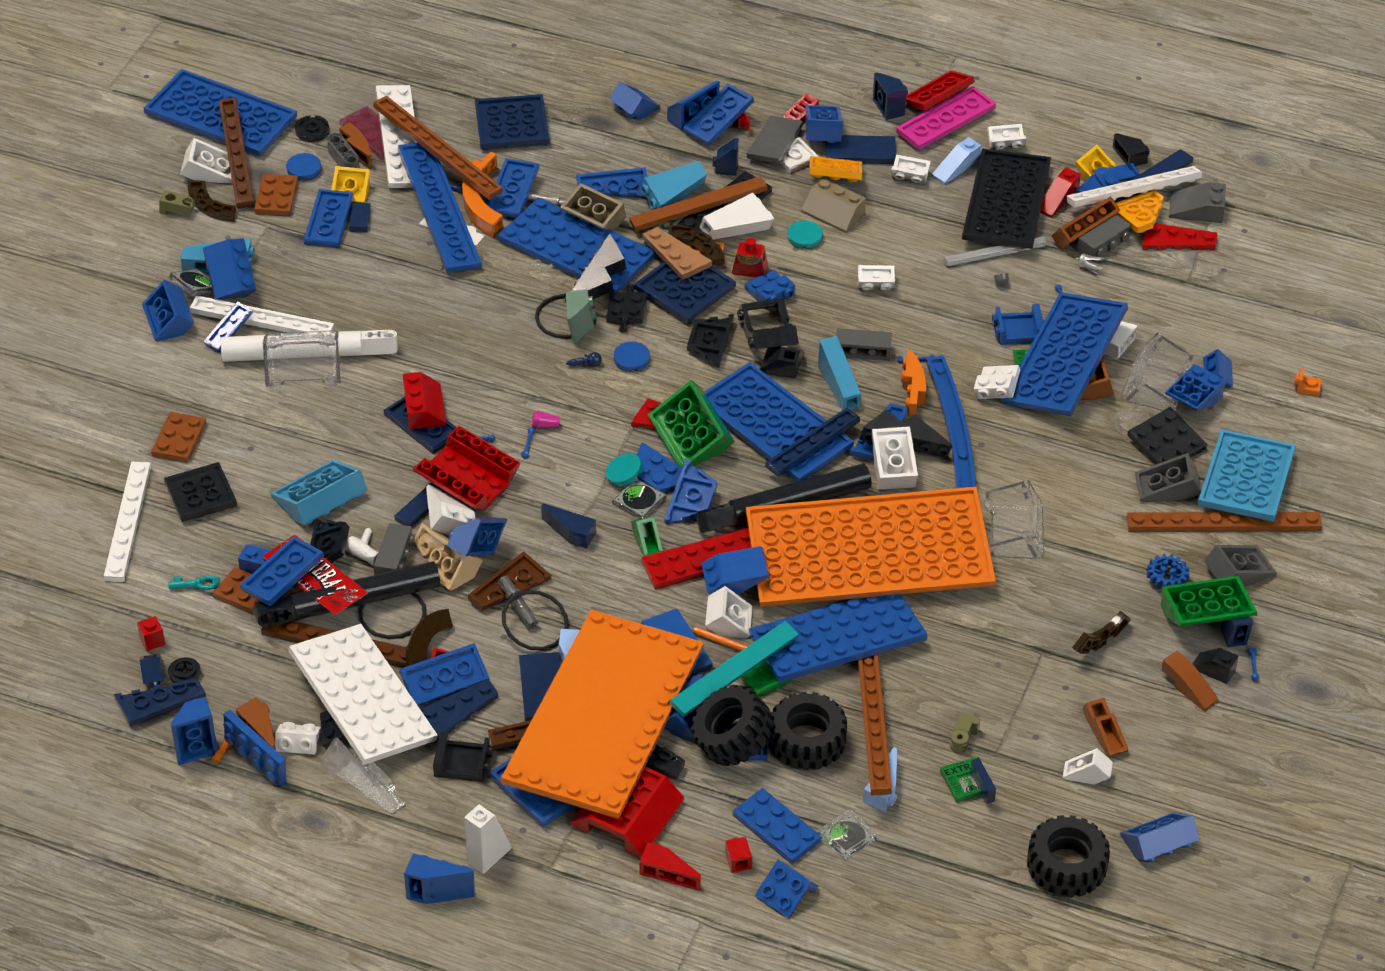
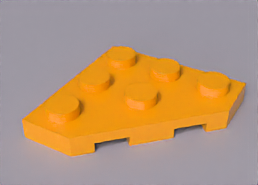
M1151 190L1147 193L1116 202L1121 210L1116 215L1131 225V229L1136 233H1143L1154 227L1164 204V197L1156 190Z

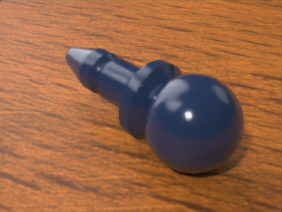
M592 352L589 355L584 354V358L571 359L566 362V365L579 366L586 364V367L589 365L596 367L601 364L602 357L599 353Z

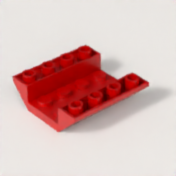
M458 425L447 436L446 447L431 461L424 458L413 468V471L474 509L485 511L508 488L521 462Z
M644 767L619 819L580 808L570 822V825L587 833L591 831L593 826L624 839L625 850L642 857L647 843L654 844L685 800V797L667 776Z

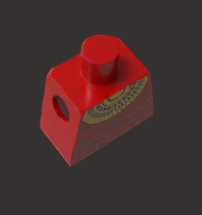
M748 238L745 242H740L732 274L755 278L766 274L768 261L765 246L756 244L754 238Z

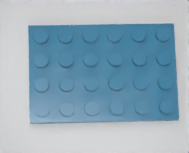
M1221 429L1198 500V506L1274 522L1296 445Z

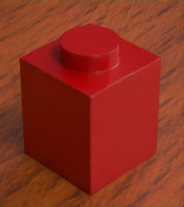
M156 616L137 622L139 637L146 652L165 645L163 629Z
M741 837L725 840V854L731 873L752 869V854L747 838Z

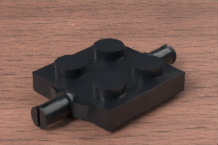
M628 285L626 293L611 292L606 315L607 323L620 324L619 331L621 333L627 331L628 324L643 323L647 293H634V285H631V287Z

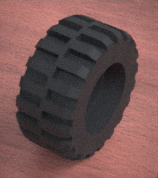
M730 685L729 688L722 687L720 691H714L708 699L705 698L702 701V706L697 708L696 716H693V726L691 727L693 740L714 763L721 764L722 766H730V764L739 765L740 762L750 760L751 756L755 757L759 753L758 750L766 745L765 741L770 738V730L773 727L772 713L756 692L747 686ZM740 718L739 722L731 730L724 733L725 729L733 721Z
M806 691L800 692L798 695L796 693L791 694L788 699L785 697L779 701V704L774 706L772 712L773 727L770 730L771 735L768 740L770 749L778 759L781 758V762L786 765L790 764L795 769L799 767L808 771L809 768L817 770L821 769V766L827 767L832 764V761L835 762L840 757V754L843 753L847 736V717L843 709L839 707V704L834 700L831 701L830 697L824 694L820 696L817 692L808 694ZM801 725H812L824 732L817 736L804 737L794 733L792 729Z
M1060 815L1057 816V819L1053 817L1047 819L1046 823H1040L1031 834L1027 855V867L1029 868L1030 876L1035 878L1034 882L1038 886L1042 885L1045 891L1049 893L1052 891L1056 896L1067 895V897H1073L1078 895L1079 897L1085 895L1086 892L1091 893L1096 890V886L1098 887L1102 884L1103 879L1106 877L1110 857V845L1105 838L1106 835L1102 830L1098 831V826L1094 823H1088V820L1085 818L1078 819L1073 815L1069 817ZM1059 849H1070L1083 855L1085 860L1079 863H1065L1056 859L1051 853Z

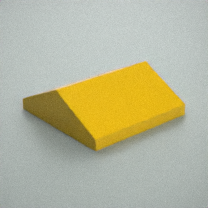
M1095 145L1075 162L1083 181H1086L1093 174L1094 170L1100 167L1110 168L1117 166L1098 145Z
M335 166L331 190L353 192V202L365 203L369 192L370 169Z

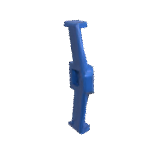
M1133 163L1110 168L1100 167L1094 170L1093 174L1075 192L1080 193L1120 183L1119 181L1135 178L1140 173Z

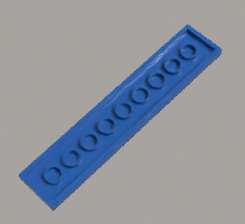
M419 143L398 145V153L446 272L481 268L482 262L440 160Z

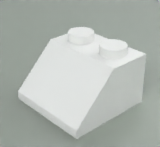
M724 586L708 596L705 626L720 636L748 638L750 637L749 628H751L753 606Z

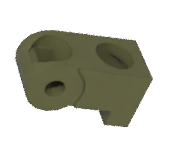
M164 190L159 200V213L166 215L167 212H172L182 217H189L195 206V201L183 194Z
M961 712L951 734L950 749L958 754L966 752L971 734L977 735L979 732L980 718Z

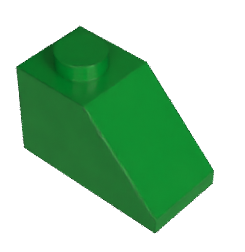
M647 516L631 521L635 540L643 556L663 551L655 516Z

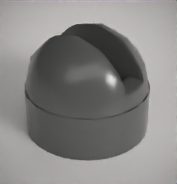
M1008 273L994 275L995 283L998 286H1006L1009 282Z

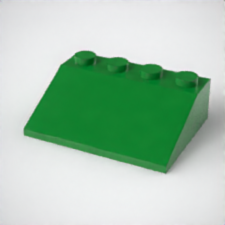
M692 380L648 414L680 467H683L685 459L691 461V465L694 466L721 454L735 443L702 387Z
M1239 576L1162 587V609L1166 617L1180 627L1257 616L1258 613Z

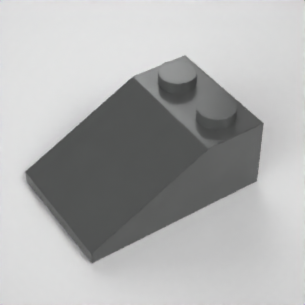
M1207 182L1171 191L1169 218L1222 223L1225 209L1226 184Z
M1189 453L1135 472L1141 501H1180L1201 494L1197 468Z
M1216 545L1204 560L1209 571L1216 579L1239 576L1244 587L1274 577L1277 574L1257 545Z

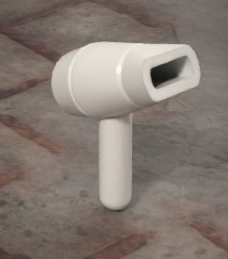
M367 528L361 539L354 536L349 537L345 550L374 566L378 552L367 545L372 534V530Z

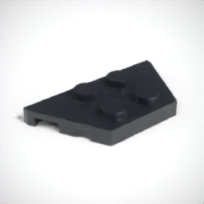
M728 314V318L718 319L716 316L709 319L695 320L688 340L687 351L719 368L733 325L734 314Z
M320 519L315 520L310 545L322 551L324 558L332 564L345 553L350 527L346 522L328 520L327 523H323Z

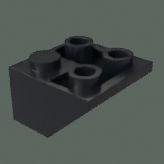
M782 346L767 348L760 370L764 373L796 379L804 351Z

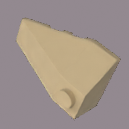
M422 523L415 536V544L428 562H435L439 572L440 583L452 591L473 579L483 560L477 555L465 556L448 547L449 539L446 536L431 530L429 526Z

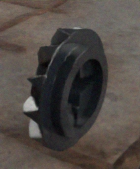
M189 657L176 659L168 668L169 678L173 679L174 683L197 679L201 673L200 664L195 659ZM186 667L187 672L183 675L182 672L185 670Z

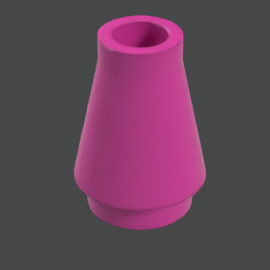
M538 410V412H533L532 427H536V429L558 428L560 416H554Z

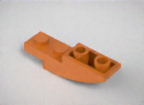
M908 350L907 358H903L902 368L906 369V371L902 370L901 381L904 382V389L907 390V395L910 396V398L906 397L905 407L909 409L908 417H912L916 414L917 404L925 405L926 379L917 356L911 350Z

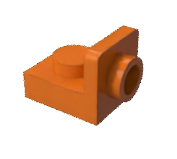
M1301 368L1300 374L1295 376L1294 385H1297L1296 393L1319 397L1322 379L1304 376V368Z

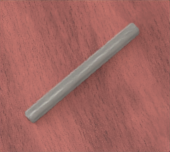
M1044 237L1035 238L1033 249L1046 246ZM998 245L945 256L944 263L949 267L1032 249Z

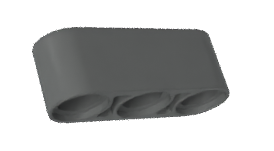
M338 133L330 134L327 137L328 152L338 166L360 168L358 155L344 137Z

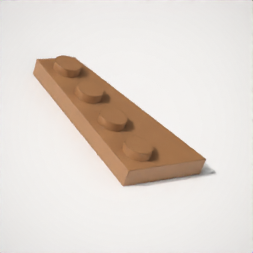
M658 227L643 233V240L682 280L712 267L710 259Z

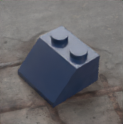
M878 72L874 73L873 101L885 120L905 116V108H907L906 95H908L906 85H903L902 81L898 78Z

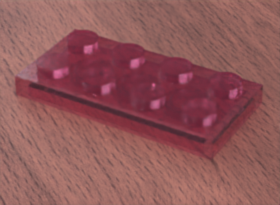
M366 106L339 120L341 126L349 122L356 126L367 140L370 151L380 160L384 159L378 114Z

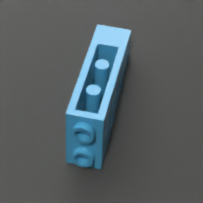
M700 161L645 177L641 191L647 197L651 209L661 208L673 204L675 201L679 202L701 187L705 182L707 173Z
M247 238L244 241L250 265H252L251 257L255 255V247L252 246L251 239ZM215 243L184 246L180 258L182 272L198 270L201 273L209 274L203 248Z
M837 336L819 340L818 368L841 409L860 407L861 392Z

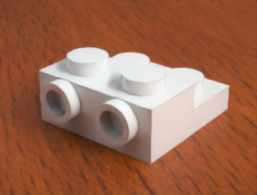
M1019 365L983 367L982 374L977 375L974 385L977 399L1013 398L1020 374Z

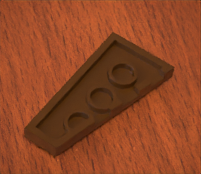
M523 551L468 594V600L483 611L507 600L506 593L498 583L503 576L509 575L515 587L523 592L551 580L552 575Z

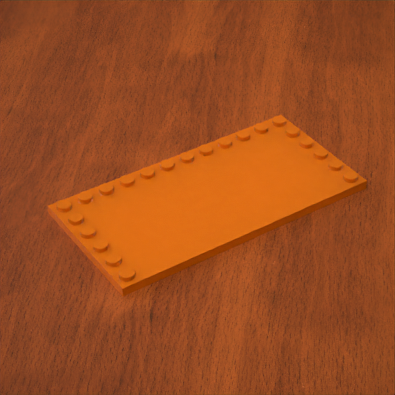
M977 487L746 507L751 548L763 547L770 576L757 584L760 607L995 586L996 584Z
M591 609L501 777V783L619 819L674 709L669 704L670 700L682 692L704 648V642Z

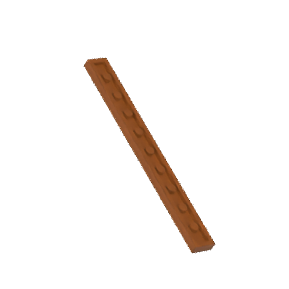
M387 95L374 101L373 107L488 200L502 194L503 188Z
M1127 512L1128 532H1295L1322 530L1320 512H1277L1274 522L1230 512Z
M878 654L858 660L871 796L892 794Z

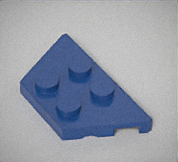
M642 442L637 456L643 464V471L641 474L639 473L637 480L662 494L674 491L682 467Z
M685 459L664 518L666 524L697 519L695 513L710 508L716 492L717 481L707 476L700 468L697 469L691 465V461Z

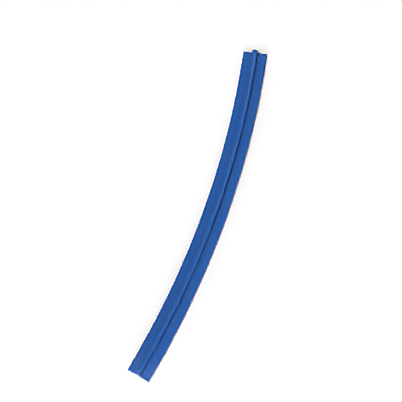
M944 355L926 358V365L943 411L949 440L953 445L951 451L956 488L976 487L968 428L952 374Z

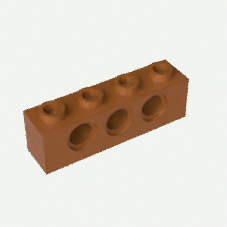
M1110 196L1060 227L1051 236L1059 248L1063 250L1077 241L1080 236L1121 210Z

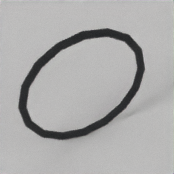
M566 294L554 295L544 300L537 307L535 314L537 326L544 333L551 335L553 337L565 339L572 338L571 334H555L551 331L546 330L540 324V320L538 317L540 309L546 303L554 299L566 297Z
M526 590L513 595L505 603L502 611V625L508 637L521 647L529 650L544 651L557 646L560 638L554 643L543 647L529 646L515 638L506 624V611L509 604L517 597L534 594L550 599L561 610L564 616V629H568V615L562 604L549 594L541 591Z
M412 593L411 595L417 598L422 605L423 615L420 619L421 621L427 615L426 604L420 595ZM365 605L360 606L359 621L363 625L364 629L373 634L374 636L386 639L402 638L411 634L413 628L402 634L386 635L375 632L374 630L369 628L363 620V609Z

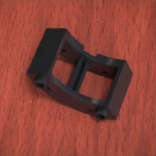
M784 298L741 304L739 310H737L738 320L742 321L749 348L753 351L799 344L796 326L788 324L789 316ZM775 307L780 327L753 330L748 311Z

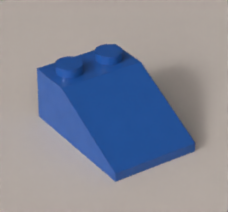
M805 105L806 139L815 143L820 141H827L828 143L841 142L843 120L840 106Z
M762 546L717 554L702 562L706 588L710 595L724 586L738 595L770 577Z

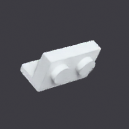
M1022 124L991 126L987 128L990 148L997 150L1004 149L1005 147L1019 148L1025 144L1026 136L1023 134Z
M896 155L894 166L891 168L892 176L899 180L909 179L915 183H926L931 161Z
M858 265V288L863 290H872L873 288L890 290L894 288V266Z
M293 722L280 724L275 737L276 751L316 754L321 727H317L314 724L295 725Z

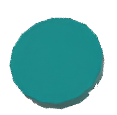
M807 220L793 223L787 231L788 241L793 246L801 249L802 247L811 249L818 246L823 237L822 228L815 222Z
M623 454L614 458L606 468V476L609 482L616 484V486L629 485L637 479L639 473H642L643 464L637 455Z

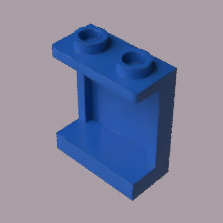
M1032 304L1031 312L1001 314L1000 307H996L995 314H992V323L996 325L995 337H998L1000 345L1033 343L1043 324L1039 304Z

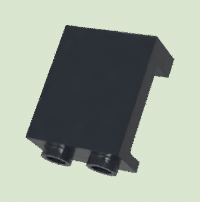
M440 732L433 762L434 777L483 782L484 775L489 773L490 763L488 758H492L493 746L490 745V739L485 737L484 744L449 740V732Z

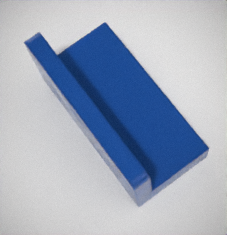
M1219 349L1204 356V369L1225 379V385L1229 388L1232 387V361Z

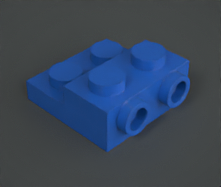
M775 270L745 283L744 289L757 302L782 298L786 300L795 295V284L786 275L780 276Z

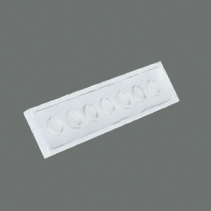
M410 85L376 86L377 100L387 95L414 117ZM378 111L388 188H413L398 153V145L417 142Z

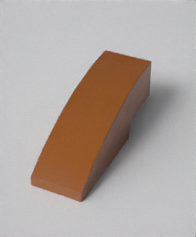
M351 122L340 127V134L356 152L359 162L371 169V151L364 135Z
M1178 650L1163 660L1161 670L1176 682L1175 688L1201 710L1206 711L1218 702V697L1205 678Z
M1105 698L1086 702L1082 710L1094 735L1108 756L1127 752L1129 749L1114 713H1110Z

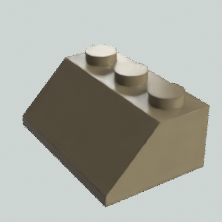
M820 178L812 186L802 208V213L846 233L865 214L866 198L829 180Z
M582 183L577 186L560 206L561 210L603 230L616 229L626 218L624 203Z

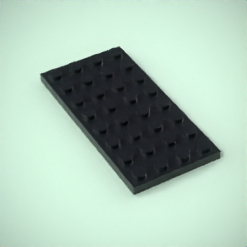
M982 148L962 240L1033 249L1051 157Z

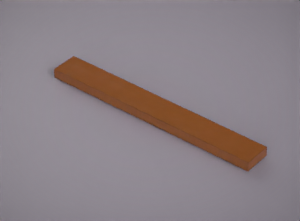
M759 176L629 217V220L637 232L739 200L751 193L767 191V185Z

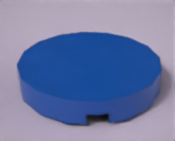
M296 154L287 161L288 175L298 176V180H311L320 174L321 161L313 154Z
M622 343L614 350L615 365L627 372H633L636 369L640 371L648 366L650 351L642 343Z

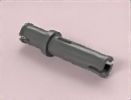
M509 575L503 576L498 581L506 593L507 600L521 592L519 588L515 587ZM522 596L517 597L512 602L513 606L526 624V627L528 629L534 628L538 624V620H536Z

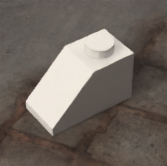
M1096 748L1065 761L1063 778L1065 780L1095 785L1111 777L1113 762Z

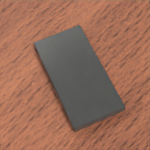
M770 116L746 153L747 158L780 164L803 127V121Z

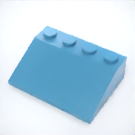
M332 460L271 492L270 495L294 521L307 525L312 523L315 518L329 514L330 510L344 506L350 499L362 496V493L368 489L360 469L337 460Z

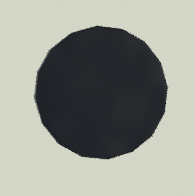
M317 115L315 117L305 116L300 118L295 124L296 136L305 142L320 141L328 136L330 131L328 121Z

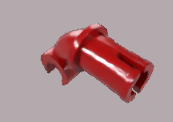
M743 112L736 119L738 121V129L745 126V131H748L750 129V119Z

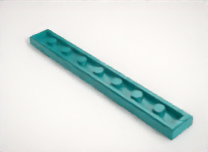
M786 621L782 622L672 698L669 704L682 717H685L702 705V701L705 698L708 699L711 693L714 691L718 692L720 688L731 685L797 639L799 634Z

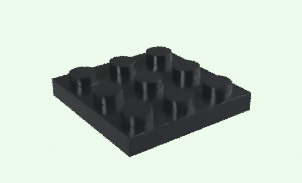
M1171 407L1128 430L1127 436L1155 465L1186 453L1193 457L1205 450L1208 445Z
M219 462L164 478L166 488L181 522L237 506V500Z

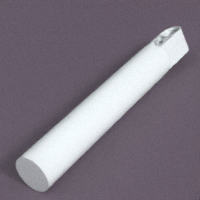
M394 330L221 337L223 362L393 354L398 351L397 332Z

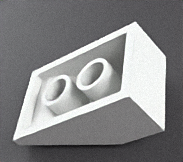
M193 138L185 152L180 174L192 180L232 184L227 152Z
M910 427L872 429L874 467L878 490L916 487L918 472Z
M427 485L431 530L450 535L455 527L475 519V512L468 504L443 489Z

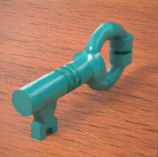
M207 575L196 578V580L182 581L181 576H174V581H170L168 584L169 589L190 587L211 590L218 588L220 578ZM212 580L211 585H203V581Z

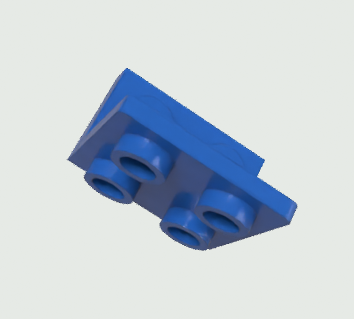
M778 859L755 895L789 918L807 890L815 893L819 886Z

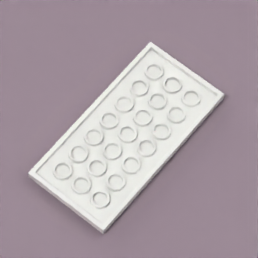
M362 624L289 646L290 655L364 765L437 741V733Z

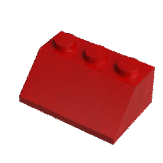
M422 372L404 373L403 387L408 429L446 426L441 383Z

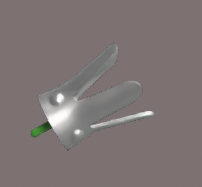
M1083 253L1080 258L1076 259L1079 260V267L1087 268L1098 275L1092 269L1102 270V266L1090 260H1104L1105 258Z

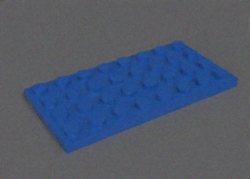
M181 69L144 107L145 114L226 144L219 100L236 97L245 151L261 156L297 117L296 110Z
M540 197L498 234V241L577 278L581 277L585 266L589 265L594 253L601 247L603 239L611 234L625 259L627 268L610 276L614 289L612 292H619L656 257V252L653 249L614 231L600 229L561 210L559 206Z
M1060 292L1019 367L1020 374L1013 398H1002L1003 404L1071 417L1128 310L1127 303Z
M751 362L705 391L724 425L768 460L827 421ZM843 433L787 471L786 474L796 482L805 480L854 446V441Z
M901 594L854 598L749 628L750 637L753 642L784 621L799 634L797 639L765 660L779 683L927 640V632Z

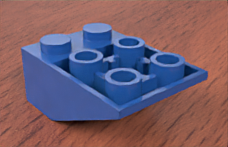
M1194 364L1165 394L1195 410H1201L1214 406L1223 397L1226 380Z
M413 853L404 872L406 899L429 904L475 897L474 869Z

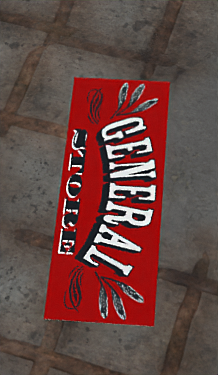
M290 537L280 545L276 546L275 548L264 554L262 557L268 560L292 537ZM325 558L321 559L296 582L305 591L337 587L336 590L315 598L334 615L368 593Z

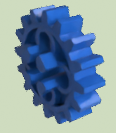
M1163 554L1162 558L1156 555L1155 560L1151 559L1147 565L1146 572L1147 578H1150V584L1156 583L1155 588H1159L1160 586L1186 583L1189 580L1190 568L1186 566V561L1180 562L1181 557L1175 559L1173 554L1170 557ZM1167 566H1171L1169 579H1165Z

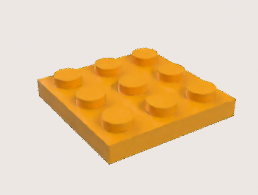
M810 156L809 174L815 178L829 176L833 180L846 178L847 181L857 182L862 180V162Z

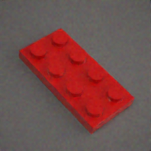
M951 70L906 95L907 106L927 111L935 104L942 103L944 99L956 95L960 90L967 89L969 85L975 83L974 76Z

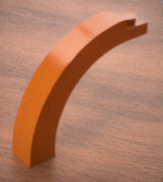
M490 152L481 161L475 159L472 164L489 176L497 168V154ZM463 180V204L467 216L479 230L494 238L503 229V215L487 206L481 199L478 191Z

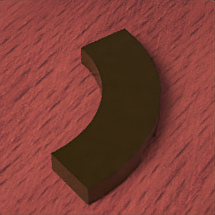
M188 180L189 197L195 201V207L199 211L214 219L228 222L235 221L236 205H228L211 199L206 190V181Z
M668 225V233L671 236L699 250L703 256L712 261V265L725 264L721 247L710 235L701 230L691 229L689 226Z
M449 609L430 613L413 628L406 647L407 667L427 660V650L431 639L437 633L453 628Z
M1119 611L1100 630L1093 633L1084 632L1072 648L1081 654H1088L1092 649L1097 651L1107 644L1108 638L1116 637L1131 619L1125 613Z

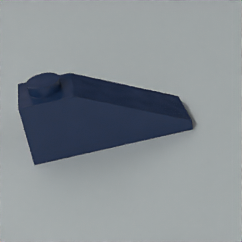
M544 503L541 505L542 520L569 543L588 548L596 534V519Z

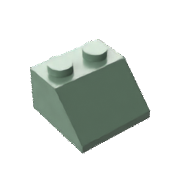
M588 289L566 292L567 321L573 343H577L594 327V319H597L596 309L592 308L594 307L593 296H589Z

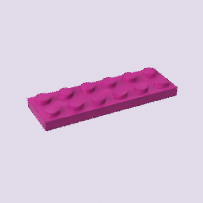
M972 86L896 127V133L916 149L921 150L994 110L996 103Z

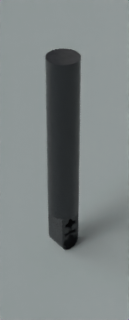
M862 463L730 500L726 504L696 512L700 533H705L731 525L738 526L747 523L746 507L830 500L869 489L872 486L871 475L867 466Z
M434 561L354 579L353 581L368 593L345 609L440 587L437 566ZM337 587L321 588L283 596L271 606L259 602L253 607V614L261 627H270L331 613L315 598L336 590Z

